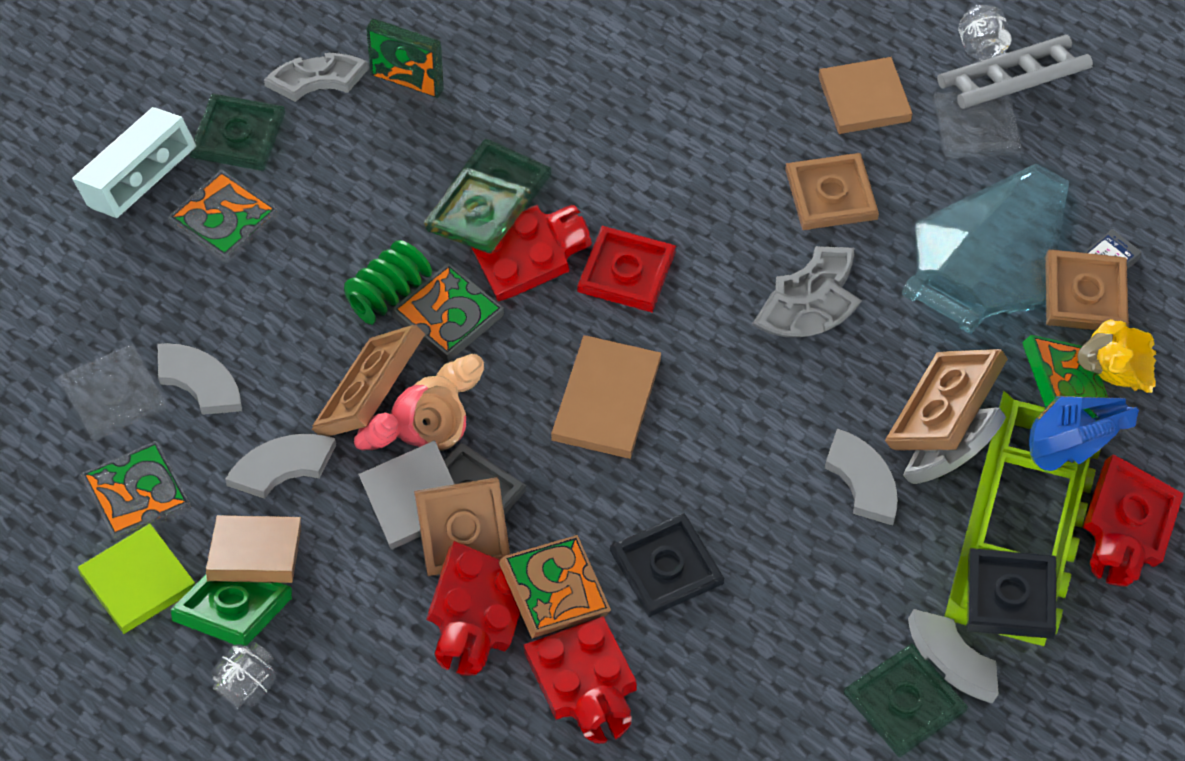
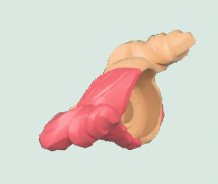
M469 354L458 358L455 361L446 363L436 376L425 377L415 383L414 386L408 387L397 398L390 414H377L371 418L366 427L358 429V433L354 437L355 447L362 451L384 448L397 437L409 445L418 447L435 440L439 451H444L454 446L463 437L466 429V412L460 402L458 392L468 391L480 380L484 371L482 358L477 354ZM423 419L427 421V426L423 424Z

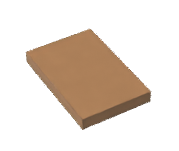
M411 325L369 338L312 425V430L317 435L332 436L366 427L425 336V333L417 325Z
M583 335L551 433V440L631 459L660 365L661 353Z
M1001 349L937 352L885 440L888 446L894 450H956L1008 360Z

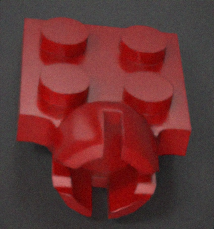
M538 205L518 213L491 251L469 244L498 302L514 297L569 272L570 269L567 262L569 256L590 247L592 240L585 219L577 215L581 212L575 205L564 207L551 214H544L540 211ZM512 216L479 230L475 234L479 236L493 235L501 231Z
M1114 454L1104 461L1083 528L1095 536L1096 544L1090 560L1091 572L1096 578L1101 579L1105 565H1109L1110 570L1106 583L1123 587L1129 586L1134 580L1137 581L1139 579L1144 563L1155 567L1163 562L1184 493Z
M455 541L448 549L426 620L434 623L440 629L441 634L435 650V658L438 664L448 671L453 656L460 657L461 655L456 674L472 676L477 675L486 665L490 648L506 651L509 648L520 610L501 569L500 560Z
M604 617L523 645L525 656L556 720L563 717L576 719L585 738L593 743H607V739L600 727L604 722H607L614 739L627 732L631 726L632 716L624 697L629 693L637 691V684Z

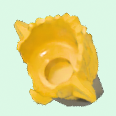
M1113 319L1105 321L1078 351L1079 364L1086 370L1098 373L1102 380L1116 386L1131 387L1134 391L1141 389L1146 393H1152L1153 387L1156 384L1154 365L1157 360L1154 358L1156 351L1152 349L1155 345L1151 333H1146L1136 328H1128L1126 322L1114 321Z

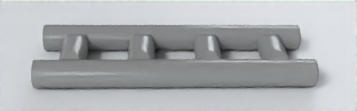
M1063 35L939 74L937 81L942 89L956 85L963 92L957 97L960 108L965 109L1090 69L1093 66V61L1089 54L1074 57L1068 52L1067 49L1072 47V41L1068 35ZM1051 55L1058 62L1043 68L1036 59ZM1019 65L1027 72L1011 78L1004 69ZM988 75L995 82L994 84L979 88L972 80Z

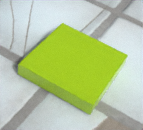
M151 524L78 566L79 574L123 634L182 599L196 585Z

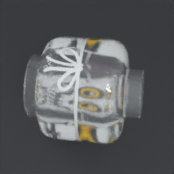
M975 6L959 22L958 30L967 54L974 59L983 61L1002 55L1011 44L1012 35L1002 10L997 7Z
M256 642L250 648L242 644H233L212 670V677L216 682L212 688L238 709L243 704L250 707L257 705L277 679L276 671L270 665L274 656Z

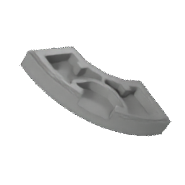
M325 53V57L302 60V57L275 69L264 79L266 87L295 102L306 93L319 89H336L348 93L368 71L369 62L351 55Z
M815 246L813 258L804 269L792 275L776 277L775 290L788 296H806L817 291L828 279L843 287L852 269L855 248Z
M830 279L826 280L817 291L806 296H788L775 290L767 299L752 325L764 332L781 337L813 336L842 323L857 309L862 300Z
M170 343L158 344V378L161 385H174L190 392L198 401L202 415L242 411L238 386L230 372L216 358L190 346Z
M999 407L979 409L956 450H915L903 476L908 482L918 484L936 479L958 468L975 456L993 438L1006 419L1005 414Z
M837 429L826 459L825 469L839 475L850 487L854 498L853 514L893 525L898 499L895 481L889 467L883 458L865 441L846 431Z
M295 434L270 440L251 450L236 463L225 479L226 485L265 499L275 486L287 479L301 476L320 478L336 447L335 438L317 434Z
M913 609L908 618L909 628L914 643L925 660L931 659L946 674L944 679L957 689L977 699L993 703L999 694L996 661L980 655L968 646L957 632L954 619Z

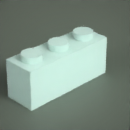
M152 107L72 179L87 206L118 218L196 147V144L181 116Z

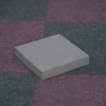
M435 440L358 474L391 550L421 537L414 491L454 485Z

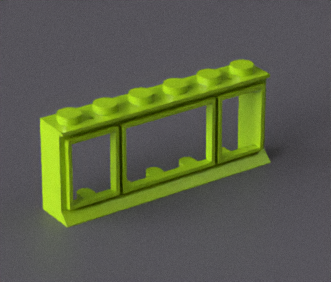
M1003 391L999 408L1005 414L1006 419L990 440L944 616L954 619L955 623L966 626L968 555L970 548L1016 552L984 543L1004 462L1070 479L1052 551V556H1056L1057 602L1058 597H1066L1071 573L1064 572L1066 561L1074 563L1080 538L1072 536L1074 526L1082 528L1088 503L1080 502L1082 492L1090 493L1096 469L1089 468L1090 458L1098 460L1100 450H1098L1079 465L1075 461L1074 463L1066 461L1061 467L1053 471L1039 468L1033 462L1029 451L1010 447L1009 443L1014 425L1031 429L1033 422L1046 408L1014 400L1005 391ZM1056 608V635L1063 609ZM999 634L1040 646H1045L1047 638Z

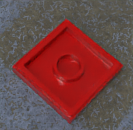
M601 226L577 285V292L653 313L675 256L676 245Z

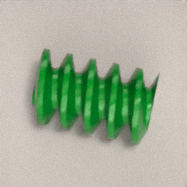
M398 240L390 246L389 250L381 252L378 259L371 260L367 268L360 269L356 274V278H349L344 284V292L354 312L365 323L373 325L376 322L373 311L384 316L388 312L385 302L391 306H396L399 303L396 292L403 297H407L411 293L408 283L418 288L422 284L420 275L430 278L432 269L429 261L416 247L408 242Z

